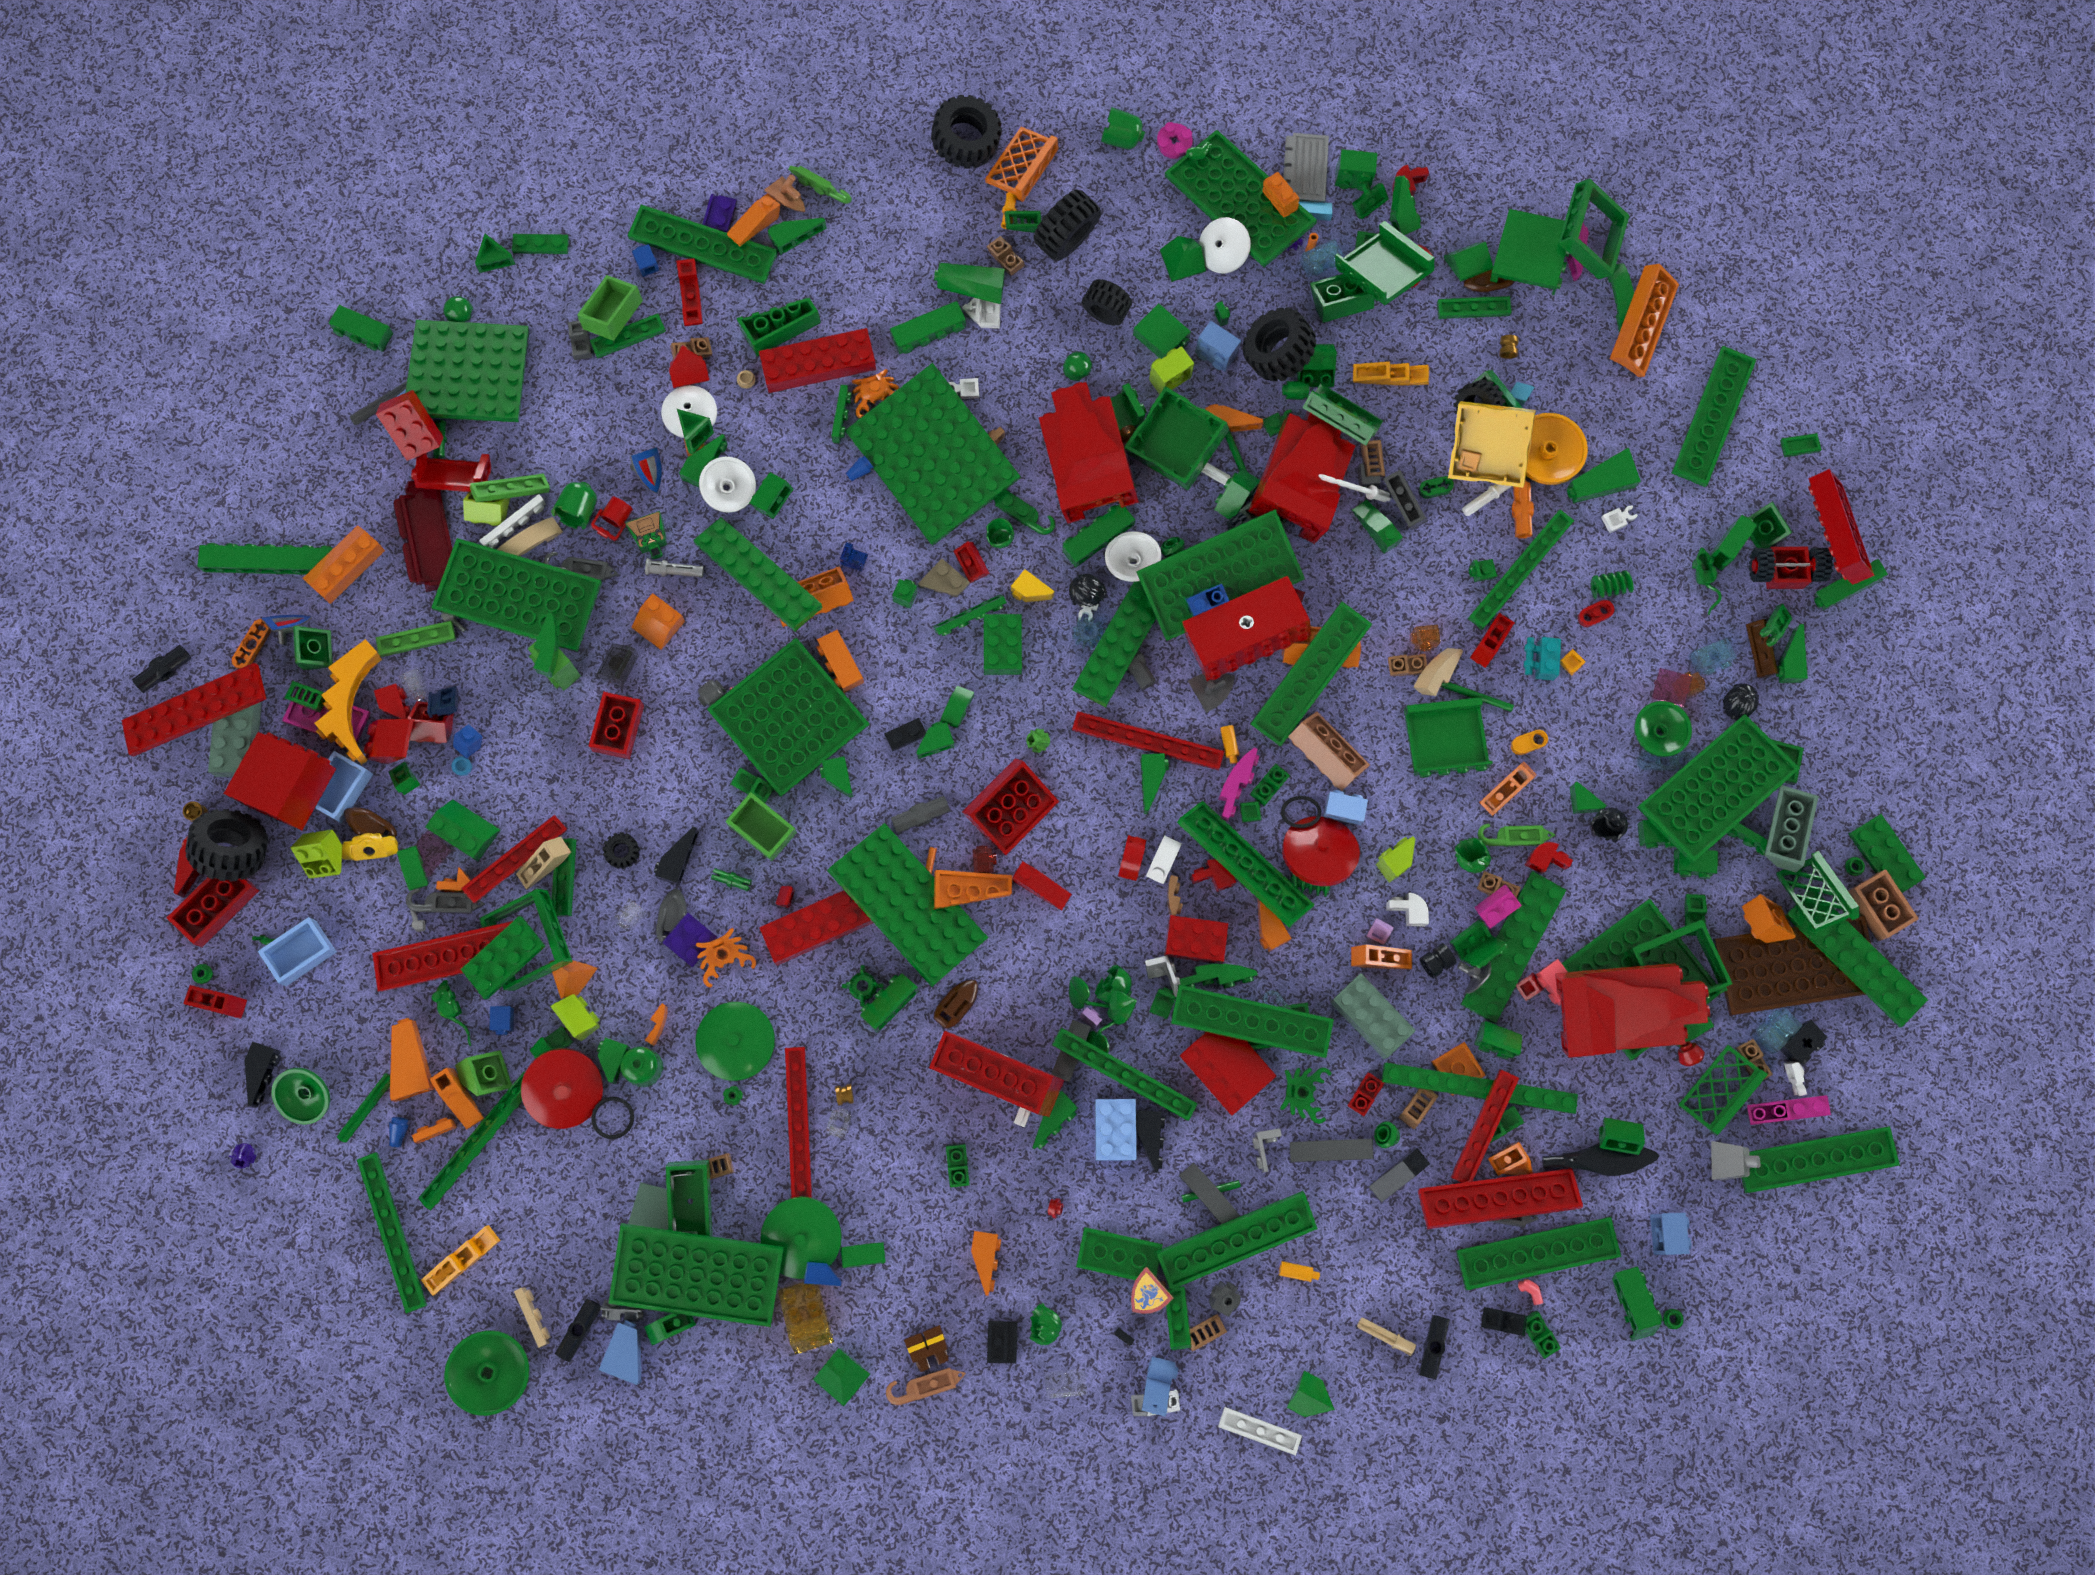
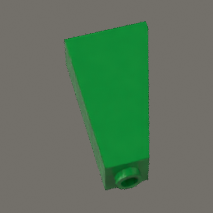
M939 263L938 270L935 269L934 281H937V288L1001 304L1005 269Z
M1624 449L1574 479L1567 488V495L1569 499H1572L1573 504L1636 488L1641 480L1630 449Z
M1876 559L1870 563L1875 576L1854 585L1848 579L1844 580V578H1841L1814 594L1816 597L1814 602L1818 608L1822 607L1823 610H1826L1883 581L1888 573L1880 560Z

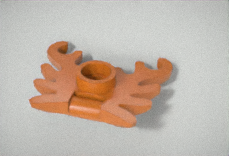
M887 369L867 378L852 380L853 384L859 385L852 391L853 394L858 393L854 403L856 404L862 399L855 411L859 419L863 417L860 414L861 410L870 411L867 405L868 402L875 404L878 400H885L887 396L895 392L891 388L899 389L898 385L889 383L894 381L893 377H884L888 373Z
M734 928L729 929L725 935L713 941L696 943L697 947L706 948V950L698 954L697 958H702L706 955V958L700 965V969H704L705 965L709 964L703 976V982L707 987L711 988L713 986L708 982L709 976L719 977L715 971L716 966L723 968L724 964L734 963L735 958L739 959L741 967L744 966L746 960L752 962V969L756 966V960L753 956L739 952V949L747 950V946L734 944L741 941V937L729 939Z

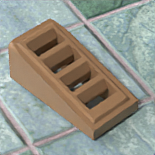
M1381 440L1369 441L1366 446L1361 443V454L1366 477H1385ZM1368 449H1375V451L1368 452ZM1376 455L1377 458L1369 459L1368 456ZM1369 462H1378V465H1369ZM1378 468H1379V471H1380V472H1371V473H1370V469H1378Z
M1418 1089L1398 1118L1412 1129H1415L1434 1104L1438 1095L1431 1090ZM1423 1093L1430 1099V1101L1428 1102L1426 1099L1420 1096V1094ZM1416 1100H1419L1426 1107L1424 1108L1423 1106H1421L1419 1103L1416 1102ZM1411 1107H1415L1421 1114H1418Z
M730 1153L706 1159L709 1160L710 1180L735 1173ZM723 1159L726 1167L725 1171L722 1170L720 1162ZM713 1162L717 1163L718 1173H715Z
M1218 1314L1190 1328V1335L1194 1332L1199 1342L1195 1344L1191 1336L1192 1348L1190 1350L1193 1352L1227 1333ZM1212 1321L1216 1322L1220 1330L1219 1332L1216 1333L1211 1323ZM1205 1325L1209 1326L1213 1334L1212 1336L1209 1337L1204 1327ZM1200 1328L1206 1338L1202 1340L1197 1331Z

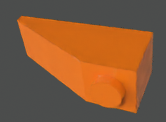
M767 193L754 202L727 232V235L739 246L743 245L779 218L780 204Z
M1212 404L1205 407V410L1226 421L1230 432L1262 428L1263 419L1224 405Z
M1523 761L1479 803L1493 816L1534 779L1537 774Z
M1257 898L1259 935L1261 937L1259 942L1264 950L1268 949L1271 952L1289 942L1292 938L1282 921Z
M1374 945L1351 947V966L1410 970L1412 969V950Z

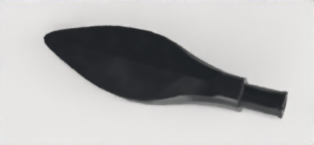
M1598 1143L1576 1152L1562 1153V1155L1542 1156L1544 1169L1563 1167V1169L1586 1170L1604 1176H1621L1633 1173L1653 1163L1659 1158V1154L1643 1147L1640 1154L1635 1155L1602 1149Z

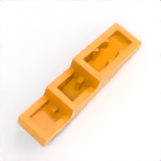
M1390 361L1353 364V383L1429 385V365L1410 366L1409 363L1391 364Z
M489 1225L485 1226L422 1278V1283L432 1296L436 1295L501 1240Z

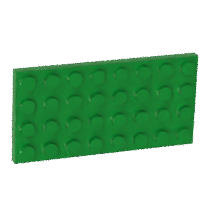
M1216 130L1196 146L1201 147L1205 141L1212 144V148L1203 159H1191L1185 155L1165 172V177L1211 220L1232 218L1242 223L1250 236L1251 247L1249 254L1261 266L1266 267L1317 223V219L1300 204L1295 212L1283 218L1263 193V181L1269 176L1223 134Z
M1276 509L1136 571L1166 641L1185 633L1182 622L1194 617L1189 610L1185 598L1222 584L1229 601L1286 576L1289 577L1292 585L1305 580Z
M457 538L431 608L438 612L533 640H537L547 614L550 612L557 621L559 647L578 653L602 581Z
M1744 714L1637 808L1693 864L1800 768Z
M885 823L827 870L931 987L937 984L988 939V936L959 905L934 909V877Z
M621 1223L608 1304L771 1327L784 1247Z

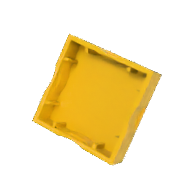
M1460 401L1455 425V444L1451 453L1448 478L1474 482L1488 481L1498 485L1523 488L1536 410ZM1462 450L1481 454L1476 473L1458 469Z

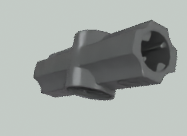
M1138 650L1127 672L1133 675L1141 690L1152 686L1156 680L1146 666L1147 663L1144 656Z
M942 796L927 803L916 804L909 808L908 811L891 817V820L898 834L915 826L921 827L924 824L926 825L932 819L949 813L950 808L945 797Z

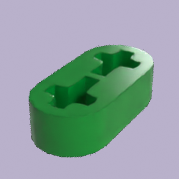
M1448 476L1425 480L1420 484L1418 493L1425 499L1446 495L1452 491L1454 482ZM1443 482H1445V484H1449V486L1447 487V489H1445L1444 486H1442V487H1438V486H1441ZM1425 486H1427V488L1434 487V489H1431L1429 493L1427 491H1423Z

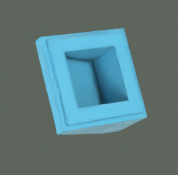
M1516 382L1510 393L1523 406L1535 387Z

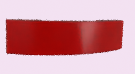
M695 258L678 260L676 262L684 326L703 324Z

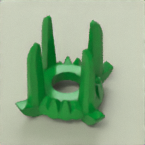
M861 965L860 973L852 976L846 984H842V988L849 989L850 994L855 999L860 1000V1007H863L865 1000L873 997L877 988H883V983H877L871 974L865 972V965ZM862 980L868 983L867 990L863 992L857 989L858 982Z

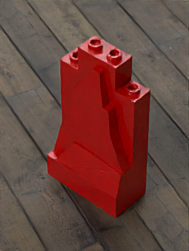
M1078 382L1073 386L1058 388L1051 392L1056 412H1049L1038 418L1057 487L1056 492L1060 508L1067 524L1085 519L1084 511L1119 501L1121 508L1139 503L1110 396H1101L1092 401L1087 382Z
M1309 411L1306 412L1304 420L1298 415L1290 413L1283 421L1248 512L1259 517L1276 509L1278 516L1302 527L1298 535L1299 537L1315 544L1329 530L1341 495L1338 493L1340 485L1323 481L1318 475L1323 474L1343 480L1355 445L1351 444L1348 440L1339 438L1342 431Z
M1675 963L1555 973L1557 993L1561 998L1563 1031H1560L1562 1051L1569 1058L1616 1053V1050L1683 1045L1685 1044V1039L1688 1038V1031L1684 1025L1708 1023V1017H1710L1709 1005H1706V998L1709 997L1708 987L1701 981L1680 982V980H1683V972Z

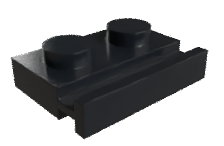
M988 1321L987 1363L1016 1364L1017 1321Z

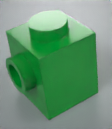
M899 579L892 595L893 602L911 609L918 592L917 585L911 580Z

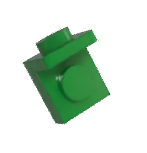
M1477 559L1473 560L1468 568L1469 575L1473 577L1474 582L1495 579L1497 577L1493 559L1479 562Z
M1164 987L1162 990L1158 989L1149 1013L1167 1020L1176 1000L1173 991Z

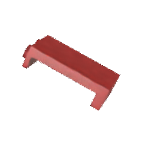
M427 453L416 458V466L411 471V478L414 480L416 488L471 492V483L488 481L492 470L490 455L482 454L479 462L428 458Z

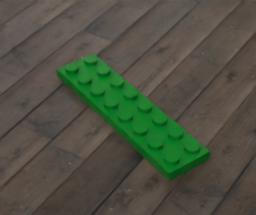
M642 204L628 233V239L645 245L649 244L651 247L687 259L695 258L696 262L762 284L766 283L778 253L777 249L750 240L739 246L726 232Z
M1726 346L1720 348L1675 461L1672 474L1703 487L1708 485L1757 359Z
M722 517L693 540L699 549L794 632L823 608L822 603Z
M1135 581L1131 585L1072 689L1105 708L1156 620L1140 581Z
M1341 601L1250 722V725L1281 747L1372 626V623Z
M1203 800L1177 821L1190 836L1289 928L1314 907L1315 904Z
M1534 871L1530 873L1517 897L1522 906L1507 916L1496 938L1506 942L1507 948L1504 949L1502 954L1490 960V976L1477 990L1470 994H1465L1460 1005L1494 1024L1497 1022L1562 900L1566 889Z
M1809 890L1807 897L1818 899L1819 893ZM1805 901L1804 907L1814 910L1816 903ZM1796 904L1785 914L1899 1028L1903 1027L1928 1001L1846 919L1815 932ZM1819 904L1817 911L1828 913L1830 907ZM1833 908L1831 914L1840 915V913H1838ZM1817 915L1814 917L1816 924L1822 923L1826 919Z
M1183 985L1178 987L1171 1024L1320 1058H1327L1334 1019Z
M1888 1126L1749 1151V1156L1760 1157V1167L1750 1168V1175L1741 1179L1745 1193H1752L1900 1166L1891 1128Z
M1301 1191L1158 1250L1156 1255L1168 1287L1172 1290L1318 1228L1306 1195Z
M1611 1217L1456 1250L1465 1290L1621 1257Z

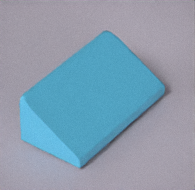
M1299 201V204L1317 220L1331 221L1332 203Z

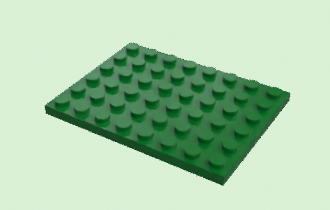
M933 363L845 430L932 546L1021 479L1015 468Z

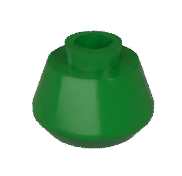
M1179 537L1167 539L1161 546V553L1165 557H1169L1185 550L1184 540Z
M1384 1121L1376 1127L1374 1139L1379 1147L1389 1148L1399 1142L1400 1132L1393 1123Z

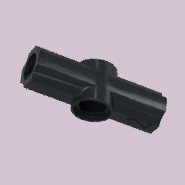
M178 645L165 656L154 658L149 663V667L134 677L132 681L142 693H145L160 681L164 682L170 679L175 674V670L189 661L191 657L181 645Z
M586 1298L555 1352L559 1358L568 1362L572 1361L584 1338L589 1334L590 1328L601 1310V1305ZM578 1324L583 1327V1333L580 1336H577L574 1332V1328Z
M1432 1315L1427 1339L1423 1344L1424 1352L1418 1375L1437 1380L1441 1357L1445 1351V1339L1450 1319ZM1435 1341L1438 1344V1350L1432 1353L1430 1344Z

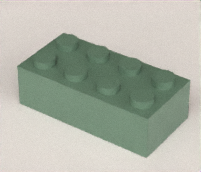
M261 702L213 722L208 766L210 774L215 777H233L256 734L259 732Z
M1362 973L1356 976L1330 1001L1383 1059L1388 1058L1416 1031Z

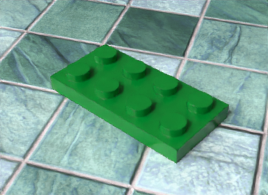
M1882 814L1848 834L1875 874L1887 870L1901 893L1926 878Z
M518 916L462 967L461 971L483 999L488 1000L546 946L524 918Z
M1084 1227L1076 1267L1136 1280L1140 1273L1148 1267L1156 1277L1159 1266L1156 1251L1161 1250L1163 1244Z

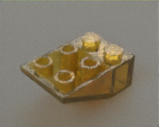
M802 1282L778 1290L790 1345L795 1355L834 1342L819 1284H804Z

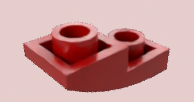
M1367 1072L1347 1106L1365 1116L1385 1083H1382V1080Z

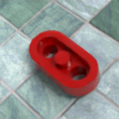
M1601 600L1584 608L1578 614L1579 624L1588 628L1609 619L1614 613V605L1608 600ZM1601 608L1606 610L1605 614L1601 612ZM1584 616H1588L1590 621H1586Z

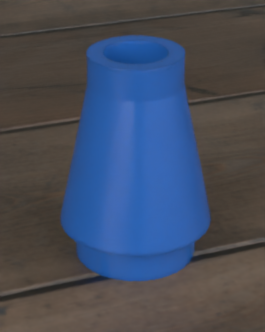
M865 456L859 457L846 472V475L853 482L855 479L870 473V470L874 467Z
M392 1117V1120L389 1122V1146L401 1147L409 1127L408 1119Z

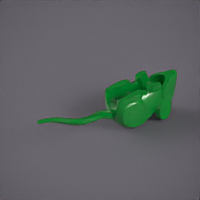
M1701 547L1692 563V569H1696L1695 578L1698 584L1705 585L1718 594V600L1709 608L1708 615H1710L1711 610L1720 603L1722 595L1717 588L1711 585L1717 578V570L1713 567L1714 558Z
M444 980L432 994L431 998L437 1003V1011L440 1016L464 1028L467 1033L468 1044L471 1046L470 1032L467 1026L455 1018L462 1013L459 1002L455 1001L456 994L450 990L448 981Z

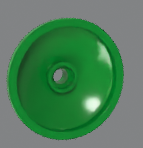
M1657 701L1648 704L1638 713L1634 723V732L1637 741L1644 750L1655 756L1670 757L1686 748L1692 736V726L1689 717L1682 708L1671 702ZM1656 730H1661L1662 735H1658Z
M290 1068L278 1075L273 1082L271 1090L273 1103L278 1112L287 1120L307 1125L319 1121L327 1113L330 1106L329 1090L325 1082L314 1072L304 1068Z

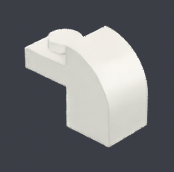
M1164 835L1146 877L1164 884L1182 843Z
M1414 893L1405 895V900L1402 897H1393L1386 903V911H1406V926L1425 927L1429 924L1427 904L1420 896Z

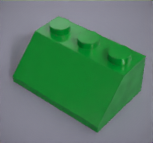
M1344 274L1310 283L1316 312L1323 323L1374 309L1373 296L1363 291L1355 282H1351Z
M453 799L438 809L425 826L429 831L479 862L501 831Z
M902 973L899 976L897 974L894 975L888 982L890 985L885 990L883 988L880 989L874 996L876 999L871 1004L869 1002L866 1003L860 1010L862 1012L860 1017L876 1033L919 992L918 987Z

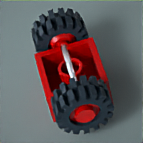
M1808 546L1754 548L1751 552L1752 555L1749 557L1751 559L1749 561L1751 580L1753 582H1766V589H1804L1811 582L1829 581V578L1832 576L1831 572H1833V557L1829 548H1811V550H1808Z

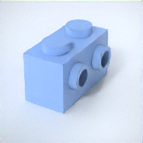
M1330 791L1327 795L1323 817L1361 826L1364 822L1368 800L1363 799V796L1357 794L1349 796L1344 795L1343 791Z

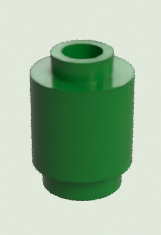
M1286 381V384L1282 386V395L1285 396V399L1304 400V398L1309 397V384L1303 381Z

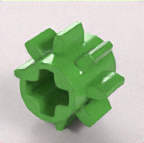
M1036 728L1035 731H1030L1026 738L1028 748H1033V752L1040 753L1041 750L1046 751L1050 744V737L1048 733H1044V729Z

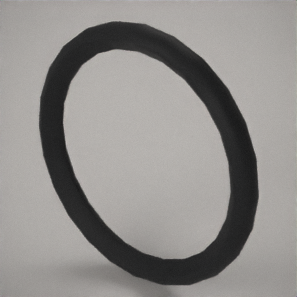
M1307 796L1292 797L1281 808L1283 820L1288 825L1296 828L1313 826L1318 822L1322 813L1319 803ZM1295 800H1307L1316 806L1318 813L1316 818L1310 823L1295 824L1285 816L1286 806Z
M607 1097L599 1101L594 1107L591 1122L593 1128L600 1136L607 1139H617L626 1135L632 1128L634 1112L626 1100L619 1097ZM608 1101L623 1103L630 1113L629 1125L623 1132L616 1135L603 1133L596 1124L597 1110Z

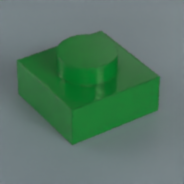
M1222 301L1216 303L1214 313L1220 326L1227 325L1230 311L1227 306H1224Z

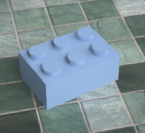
M333 751L328 760L331 761L330 765L337 769L315 809L342 824L345 819V809L353 807L373 774L364 767Z
M308 917L260 949L258 953L277 982L288 986L337 953L317 921Z
M1096 1099L1095 1161H1135V1099Z

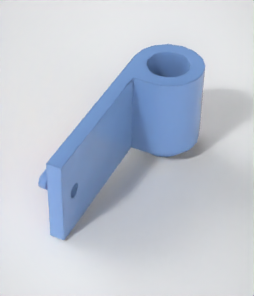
M1151 1356L1146 1377L1142 1411L1166 1417L1172 1379L1176 1380L1178 1374V1367H1175V1362Z

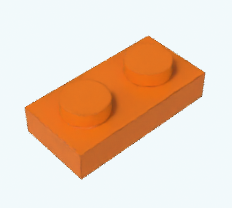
M443 1118L436 1121V1125L430 1128L424 1126L417 1129V1133L413 1134L412 1138L414 1143H422L453 1130L457 1126L454 1120Z

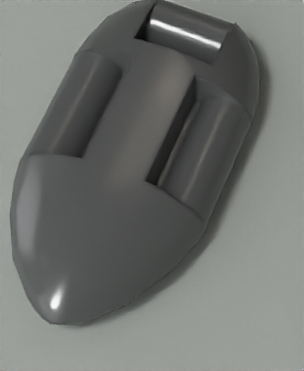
M678 888L671 890L659 907L656 935L661 943L667 936L664 935V932H671L687 912L684 896Z

